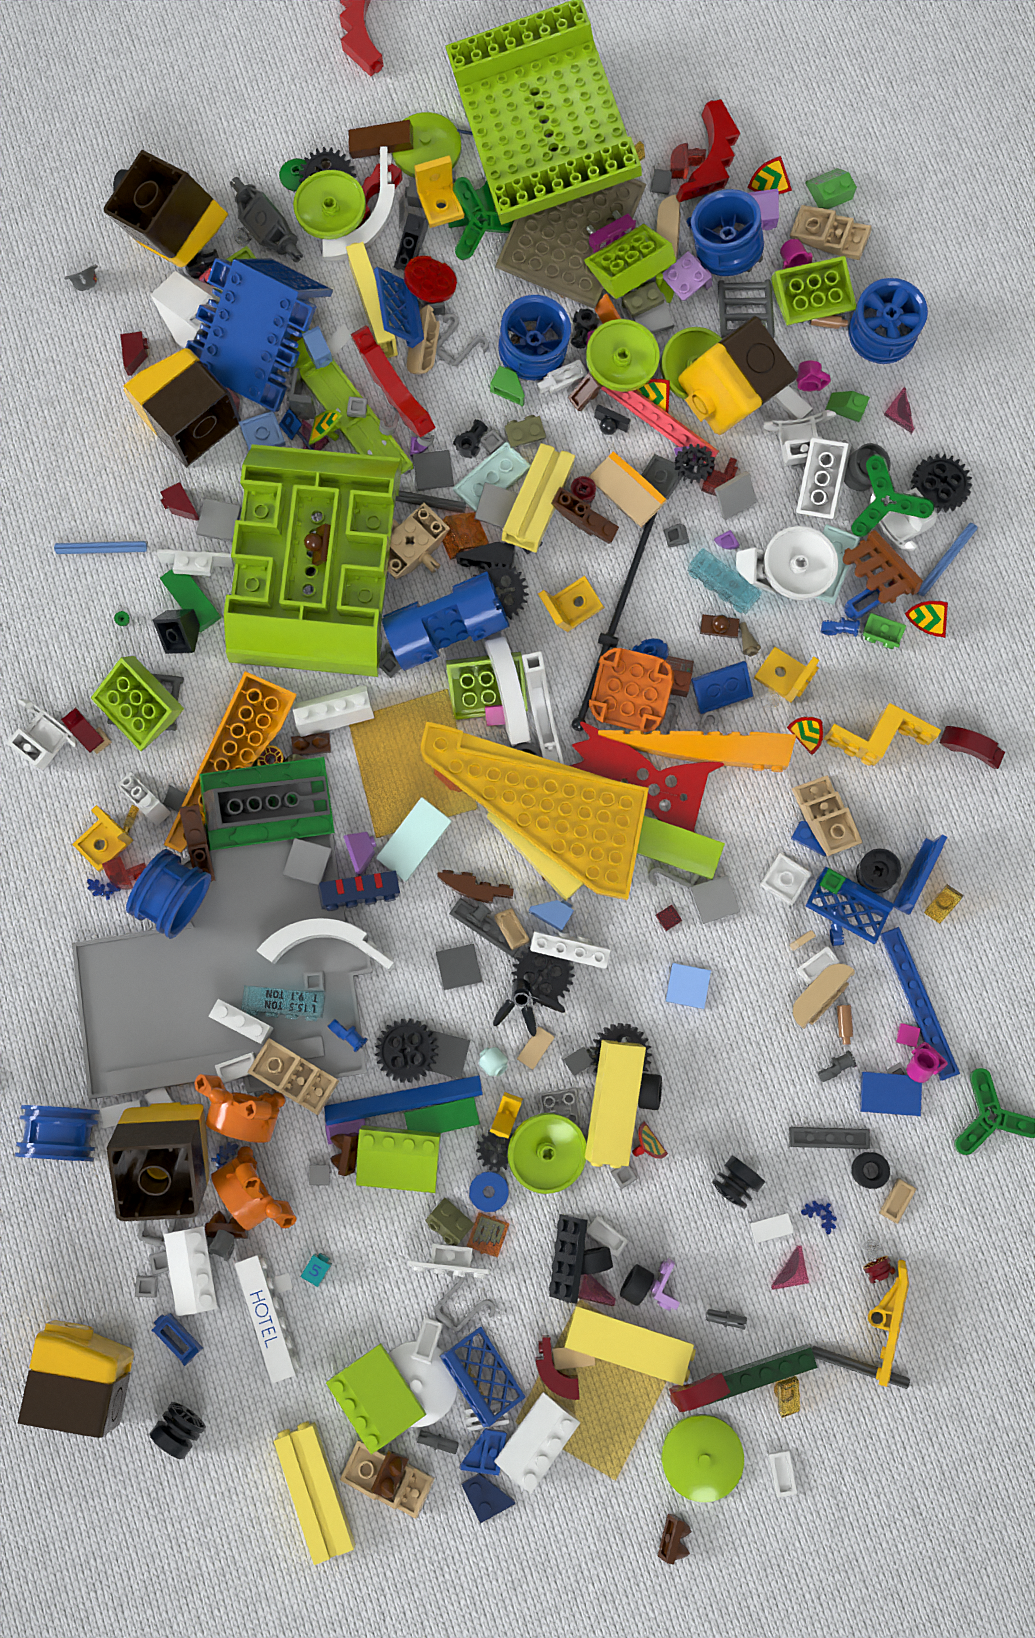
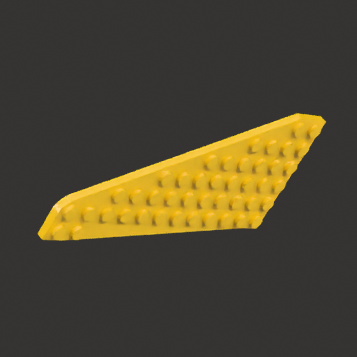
M426 721L420 751L423 759L593 892L599 895L628 900L649 788L608 779L463 733V731Z

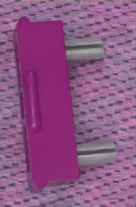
M616 210L612 214L616 220L605 227L595 231L591 225L587 226L586 230L590 233L589 245L593 248V252L596 253L635 229L636 220H633L629 214L621 216Z

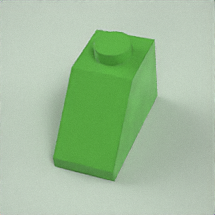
M499 365L490 383V392L524 406L525 395L516 372L509 367L504 368Z
M855 391L833 392L825 410L833 411L837 415L860 422L870 397Z

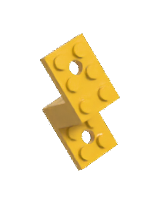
M889 703L880 713L866 740L836 724H833L824 740L832 747L843 749L845 754L860 758L862 763L868 766H875L883 758L897 729L902 735L911 736L922 745L932 743L939 736L941 730Z

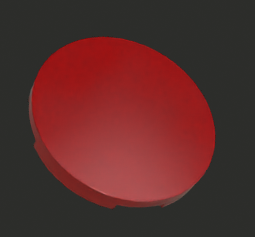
M431 256L412 258L406 265L403 274L407 288L415 296L427 302H445L453 296L456 290L457 278L453 270L445 262L441 263L432 259Z

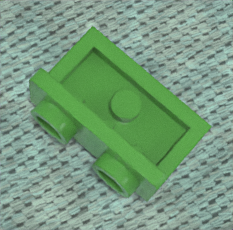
M870 612L862 635L869 642L876 643V640L882 642V646L886 648H899L906 625Z

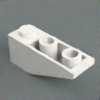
M131 772L117 784L156 826L171 814Z

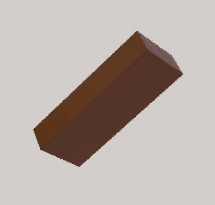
M410 119L348 130L349 154L352 159L380 155V147H387L388 153L413 149V126Z

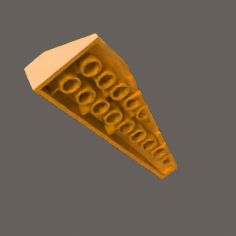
M244 671L181 807L199 804L204 825L206 822L199 774L251 767L282 729L297 694ZM179 811L163 845L182 853L187 847V841Z
M623 730L598 731L600 736L625 743L634 750L697 763L721 762L725 764L723 766L748 767L754 771L771 769L772 772H783V770L787 769L796 739L794 734L750 732V735L744 736L740 732L723 735L720 731L708 732L707 735H704L702 731H670L668 735H663L661 731H652L648 734H644L641 731H630L629 734H625Z

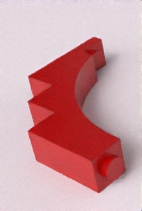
M340 0V3L346 8L339 14L341 27L348 32L341 38L342 50L372 77L375 73L380 72L384 65L382 54L371 42L365 27L366 13L371 0Z
M722 99L707 102L703 109L701 117L708 133V155L701 166L692 172L688 182L680 186L676 195L678 202L722 190L730 178L725 168L730 167L735 157L730 146L736 144L740 132Z
M365 325L350 334L373 381L382 388L389 404L397 409L404 425L420 438L435 429L436 427L429 413L417 402L403 384L380 345L376 343L369 327Z

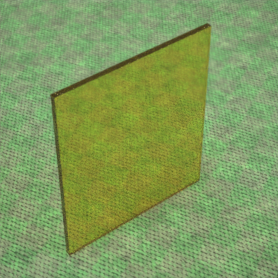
M448 689L373 711L375 718L349 725L376 838L395 833L421 797L425 798L448 817L478 809L475 799L428 764L421 755L420 747L426 721L458 729Z
M579 1299L576 1305L606 1315L583 1300ZM573 1312L554 1348L564 1347ZM552 1350V1352H551V1353H552V1361H553V1363H554L553 1350ZM595 1357V1365L559 1369L563 1374L578 1376L580 1400H571L552 1392L539 1375L515 1422L521 1424L540 1395L545 1392L575 1414L580 1421L579 1426L567 1441L563 1450L609 1476L612 1480H616L667 1381Z

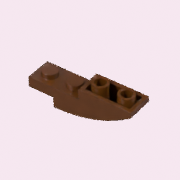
M562 487L558 488L551 502L554 508L588 535H595L608 544L612 543L619 526L590 509L591 506Z
M199 804L179 807L192 869L199 867L203 872L211 875V882L216 881Z
M452 870L437 872V877L443 884L469 899L493 904L494 897L513 899L514 889L510 888V885L499 884V887L491 886L489 882L476 884V876H473V873L461 872V875L454 874Z

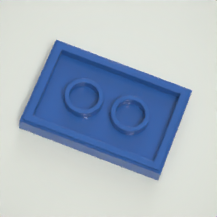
M745 661L691 679L700 714L754 697Z
M862 1072L860 1112L921 1116L922 1083L912 1080L909 1075Z

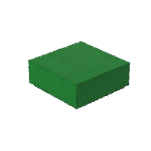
M828 868L819 886L837 895L846 877Z

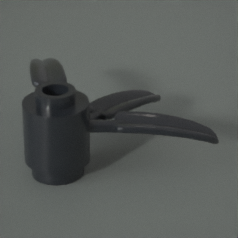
M519 979L512 985L511 1001L507 999L502 1004L493 1020V1025L498 1026L511 1012L515 1004L521 1007L524 1006L521 1009L529 1033L534 1037L537 1033L532 1007L527 1006L531 998L536 999L537 1003L561 1013H565V1008L559 1002L544 994H539L538 996L531 994V984L525 979Z

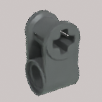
M218 1230L209 1248V1254H216L228 1262L235 1248V1237L227 1231Z

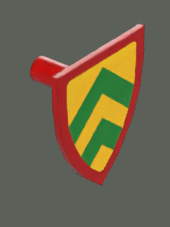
M775 157L762 164L751 177L747 188L754 192L778 189L779 194L792 191L782 157Z
M653 378L643 387L636 389L669 414L670 380Z
M933 600L920 602L904 613L909 621L919 630L933 636L946 637L948 602Z
M804 716L797 718L787 726L788 730L796 735L797 740L811 755L822 744L823 722L821 719Z
M644 1121L640 1124L638 1130L641 1145L632 1150L633 1155L638 1157L646 1152L656 1159L666 1157L668 1153Z

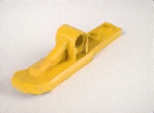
M900 1259L897 1261L899 1276L896 1278L894 1285L889 1292L887 1291L878 1306L868 1313V1321L872 1326L889 1331L886 1347L882 1346L880 1358L884 1359L882 1368L878 1367L876 1379L879 1380L878 1385L885 1387L889 1386L909 1289L906 1261ZM877 1312L883 1315V1321L880 1324H875L872 1320V1316Z

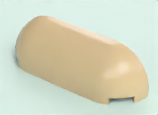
M676 195L665 198L659 205L656 232L672 243L677 261L681 212L680 202H678Z
M429 305L424 306L420 310L424 340L414 348L409 347L407 369L410 373L416 375L427 373L433 368L440 324L432 312L434 309Z
M833 964L824 969L793 1005V1017L797 1024L803 1029L806 1028L808 1023L813 1025L849 986L847 980L855 974V970L845 964Z

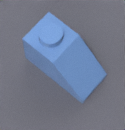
M319 326L302 334L306 351L316 369L328 366L333 360Z
M555 900L531 906L529 913L555 929L563 931L574 910L571 908L572 905L565 900H562V902Z

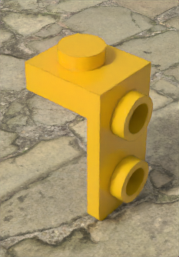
M504 1092L490 1129L491 1133L499 1137L509 1138L523 1098Z

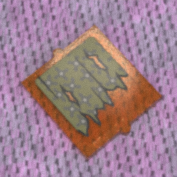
M478 1212L467 1247L478 1250L481 1254L486 1253L498 1258L509 1223L496 1219V1216L491 1217Z

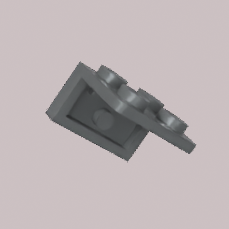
M295 368L294 373L290 375L291 390L287 391L289 408L302 420L314 419L316 410L312 396L301 395L303 381L299 368Z

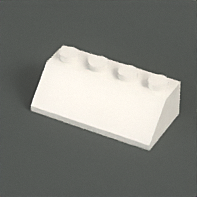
M811 438L796 513L836 520L851 448L849 443Z
M367 685L293 703L295 723L301 737L375 718Z
M204 1226L164 1234L176 1315L182 1316L218 1309Z
M543 1392L494 1462L517 1484L532 1493L579 1426L580 1421L575 1414Z

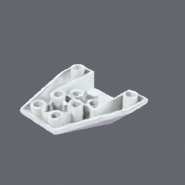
M175 271L150 296L174 340L184 349L188 340L200 341L196 337L197 334L203 331L200 325L204 322L195 318L199 305H209V299L219 302L220 297L212 293V289L216 287Z

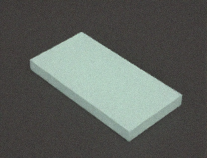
M506 441L453 487V491L476 514L485 482L508 490L529 471L531 465L514 448H510L509 443Z
M826 524L822 534L829 539L836 550L838 572L831 586L823 594L815 598L834 605L850 566L842 561L845 549L850 548L852 550L857 547L861 537Z
M421 797L376 859L391 871H396L397 875L407 882L453 820L425 798Z

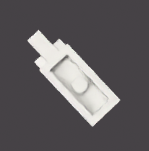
M579 359L547 373V376L543 378L544 381L537 383V389L540 394L548 391L550 393L556 392L583 380L587 372Z

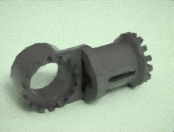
M849 1050L840 1057H832V1066L817 1072L821 1082L837 1077L844 1069L857 1066Z

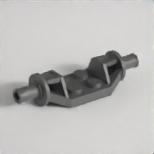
M234 177L230 181V186L237 192L235 202L238 205V219L259 245L276 250L280 255L288 253L295 263L299 262L301 259L298 256L302 258L303 254L295 246L298 238L290 230L283 215L262 191L256 189L253 184L244 185L239 177Z

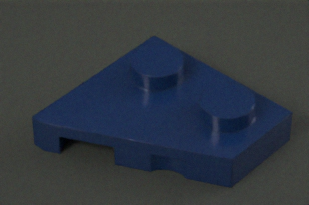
M481 1473L461 1483L480 1524L516 1504L512 1497L510 1498L498 1486L488 1481Z

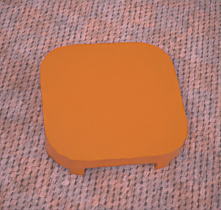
M623 648L608 650L599 660L600 664L592 697L589 699V707L592 714L596 717V720L641 732L656 730L662 725L666 715L674 683L672 666L667 660Z

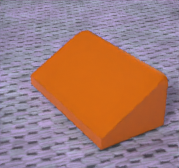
M605 294L595 308L602 324L611 320L621 319L609 296Z

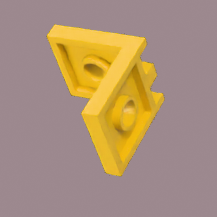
M450 156L415 165L417 193L429 227L432 228L463 219L462 207L453 191L452 161ZM444 203L446 207L438 208L437 204Z
M585 575L554 596L545 590L538 593L555 624L566 632H569L605 608ZM578 597H582L584 600L580 607H576L574 603Z
M774 647L754 676V679L792 703L796 696L800 697L818 671L819 667L816 665L820 660L813 656L808 665L805 666L777 647ZM775 669H783L785 675L783 677L777 676Z
M96 805L91 811L99 820L72 845L98 872H101L134 840L107 812ZM99 840H104L105 847L102 850L96 849V843Z

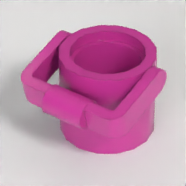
M790 239L782 245L780 249L781 257L784 260L782 270L812 263V253L806 251L799 239Z
M809 360L803 361L798 365V378L796 379L798 389L808 392L820 391L831 382L830 375L822 371L821 363Z
M923 1042L911 1052L914 1056L907 1064L906 1071L912 1080L924 1083L933 1074L937 1075L948 1063L927 1042Z

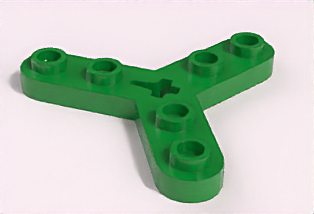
M459 177L453 183V191L469 222L455 246V254L460 260L466 261L474 254L485 231L509 234L515 220L501 225L497 212L485 210L469 179ZM480 217L481 220H484V221H486V222H483V223L480 225V222L477 221L476 219H478V218Z
M879 454L870 456L867 460L866 468L876 498L854 520L851 527L854 535L858 537L867 535L889 511L919 518H927L932 515L934 503L930 499L895 491L885 458ZM886 495L890 496V500L896 501L897 503L889 502L887 505L885 504V501L882 500V498H885Z
M984 1068L974 1069L970 1073V1082L980 1114L955 1139V1150L962 1155L972 1154L995 1129L1027 1138H1035V1118L1001 1109L990 1072ZM990 1110L992 1114L997 1115V1118H994V1122L987 1118L990 1115Z

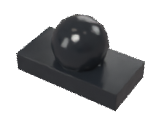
M597 405L594 418L601 421L599 426L603 434L612 435L617 429L628 432L631 422L629 418L604 406Z

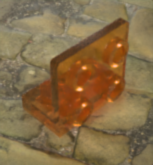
M476 512L450 515L442 520L450 528L442 541L450 560L456 559V554L463 552L465 549L489 544L480 521L474 519Z

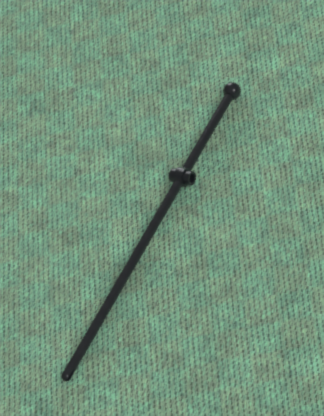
M657 512L645 524L608 632L606 634L600 633L598 643L603 646L578 717L574 718L571 724L572 728L576 731L584 730L580 722L586 723L585 717L598 673L599 660L611 647L616 648L619 638L615 637L614 634Z

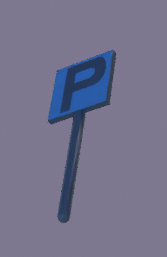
M289 408L279 426L291 440L297 434L309 450H314L299 432L303 423Z

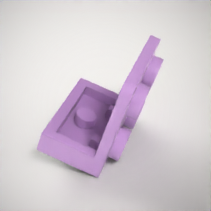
M689 251L662 273L664 281L682 301H686L702 286L706 290L712 286V274L708 269H704L696 256L693 257Z
M669 1258L667 1261H662L658 1270L660 1276L658 1280H653L650 1288L651 1296L658 1300L657 1304L668 1311L671 1308L677 1310L680 1304L677 1299L662 1292L675 1265V1262Z

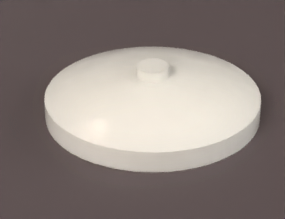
M795 526L780 531L772 538L764 552L763 568L767 580L777 592L791 599L809 600L823 594L834 582L838 572V557L834 546L825 535L809 527Z
M409 1341L395 1347L388 1354L426 1412V1415L411 1427H423L437 1422L449 1411L456 1397L457 1384L439 1357L445 1351L436 1346L430 1365L411 1358L416 1341Z

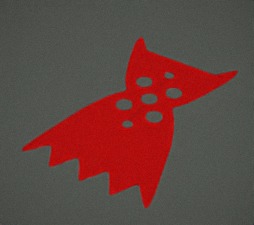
M580 722L590 738L572 744V747L584 760L569 766L621 782L622 779H627L628 784L646 788L651 784H657L660 787V792L655 796L650 795L648 792L645 809H651L654 815L662 822L695 833L694 829L708 774L725 765L724 763H691L671 766L658 771L648 759L625 743L598 735L599 729L585 722ZM645 768L648 770L649 776L646 780H640L637 777L639 769ZM670 775L675 776L677 784L674 787H668L665 783L666 777ZM686 794L687 800L682 801L680 795ZM667 799L670 801L671 808L668 811H662L659 808L661 800Z

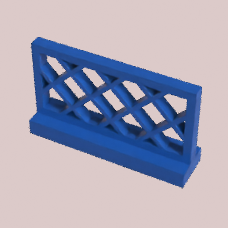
M377 266L374 269L384 330L406 340L407 346L414 348L424 340L417 296L407 288L404 279Z
M942 834L933 841L927 838L924 839L893 901L894 908L907 915L911 914L943 849L947 836Z
M825 866L819 874L805 906L875 945L887 917L894 907V903L848 878L845 879L837 893L844 896L847 901L840 902L838 896L831 892L823 893L819 884L828 870V867ZM832 895L835 903L828 905L825 897ZM820 898L823 906H817L812 903L813 899ZM854 904L862 906L864 911L857 912ZM849 905L852 913L845 914L842 906ZM837 907L840 915L832 914L830 909ZM871 913H874L882 917V919L880 921H874V918ZM867 915L870 923L863 924L860 916ZM855 917L858 925L850 924L847 918ZM872 926L875 935L868 934L865 928Z
M482 1327L477 1328L449 1350L439 1355L483 1428L493 1425L497 1419L526 1398ZM478 1333L483 1339L482 1348L472 1346L473 1337ZM460 1347L468 1348L466 1360L459 1359L455 1350ZM471 1349L481 1351L480 1363L470 1361ZM485 1352L492 1353L494 1357L493 1366L483 1364ZM469 1364L479 1366L477 1378L470 1377L468 1374ZM483 1367L492 1369L491 1381L481 1379ZM496 1370L503 1371L505 1374L504 1384L494 1382ZM480 1382L490 1384L488 1396L481 1395L479 1391ZM494 1385L504 1387L502 1399L492 1397ZM507 1388L514 1389L519 1397L514 1401L506 1400ZM491 1400L501 1402L500 1411L495 1415L490 1409Z

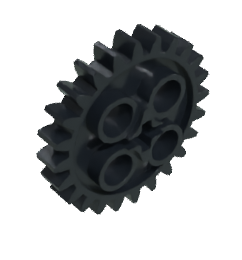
M323 147V152L320 153L317 148L316 155L310 152L311 158H304L307 164H301L304 171H299V175L303 176V178L299 179V182L302 183L309 176L317 173L318 171L315 170V167H318L321 171H342L354 178L357 175L351 173L355 170V167H349L351 159L345 161L346 154L339 156V149L336 153H333L332 147L329 152ZM329 161L331 163L330 168H322V162Z
M936 454L934 459L929 456L927 461L923 459L917 465L916 470L912 474L914 477L911 483L914 485L911 487V490L917 488L924 498L930 499L934 503V508H937V513L942 508L947 513L949 508L954 511L956 506L961 507L962 502L968 499L967 496L971 493L969 489L973 485L968 482L971 481L972 477L967 476L970 470H963L965 464L959 465L960 459L954 462L953 456L946 459V454L942 458ZM936 469L941 470L942 473H938ZM951 479L956 480L958 484H954ZM925 483H930L932 487H928ZM940 493L946 494L948 498L942 497Z
M500 561L498 567H496L495 563L492 562L491 568L485 564V571L478 569L480 574L488 572L495 590H497L496 587H499L501 590L515 588V591L502 593L499 598L506 616L512 620L513 613L517 616L519 615L517 609L524 610L521 603L528 602L523 599L524 596L529 595V593L524 592V589H527L529 586L522 584L526 578L520 579L519 577L522 572L516 574L515 566L510 570L509 563L503 567ZM503 576H509L511 579V583L507 587L501 584ZM508 594L513 595L515 598L512 605H507L504 601L505 596Z
M530 946L527 947L528 953L521 951L523 958L516 957L519 964H513L517 971L511 972V975L517 976V978L513 979L512 983L516 980L524 979L526 973H533L535 980L530 983L532 988L531 994L536 996L544 994L559 1002L558 996L564 999L565 995L563 992H570L567 985H573L569 978L575 977L574 974L569 973V971L574 969V966H568L571 960L531 951ZM536 957H543L545 964L537 966L534 962ZM553 960L546 973L548 978L543 977L538 987L534 990L533 986L540 976L538 972H543L548 962ZM559 967L562 970V974L555 977L551 974V969ZM542 984H550L552 990L549 993H543L540 989ZM533 999V1005H535L536 999Z
M402 1018L401 1024L398 1021H394V1027L387 1025L388 1032L381 1031L384 1037L377 1038L381 1045L375 1046V1048L380 1049V1052L376 1053L375 1056L381 1057L377 1064H383L380 1070L387 1071V1077L393 1075V1081H397L400 1077V1083H405L406 1079L408 1083H412L413 1077L416 1081H420V1075L423 1077L427 1076L425 1070H433L430 1067V1063H437L433 1060V1056L439 1055L434 1052V1049H437L439 1046L433 1044L437 1038L430 1037L433 1031H426L427 1025L421 1026V1021L417 1020L414 1023V1019L410 1018L407 1023L406 1019ZM417 1034L419 1040L414 1045L412 1043V1037ZM398 1037L400 1043L397 1047H394L393 1041ZM410 1048V1051L405 1054L404 1050ZM419 1054L421 1061L415 1064L414 1057ZM398 1057L402 1059L399 1067L395 1065V1060Z
M618 1023L617 1026L610 1024V1029L608 1027L603 1028L604 1034L601 1032L597 1033L600 1037L599 1040L593 1039L596 1046L590 1047V1049L594 1050V1054H590L589 1057L594 1058V1061L590 1063V1065L596 1066L593 1070L594 1073H597L602 1040L621 1042L624 1037H626L629 1043H638L646 1047L643 1071H649L645 1066L652 1063L647 1060V1057L652 1056L651 1053H647L651 1046L645 1045L649 1039L642 1038L644 1032H637V1027L631 1028V1024H625L624 1026L623 1023Z

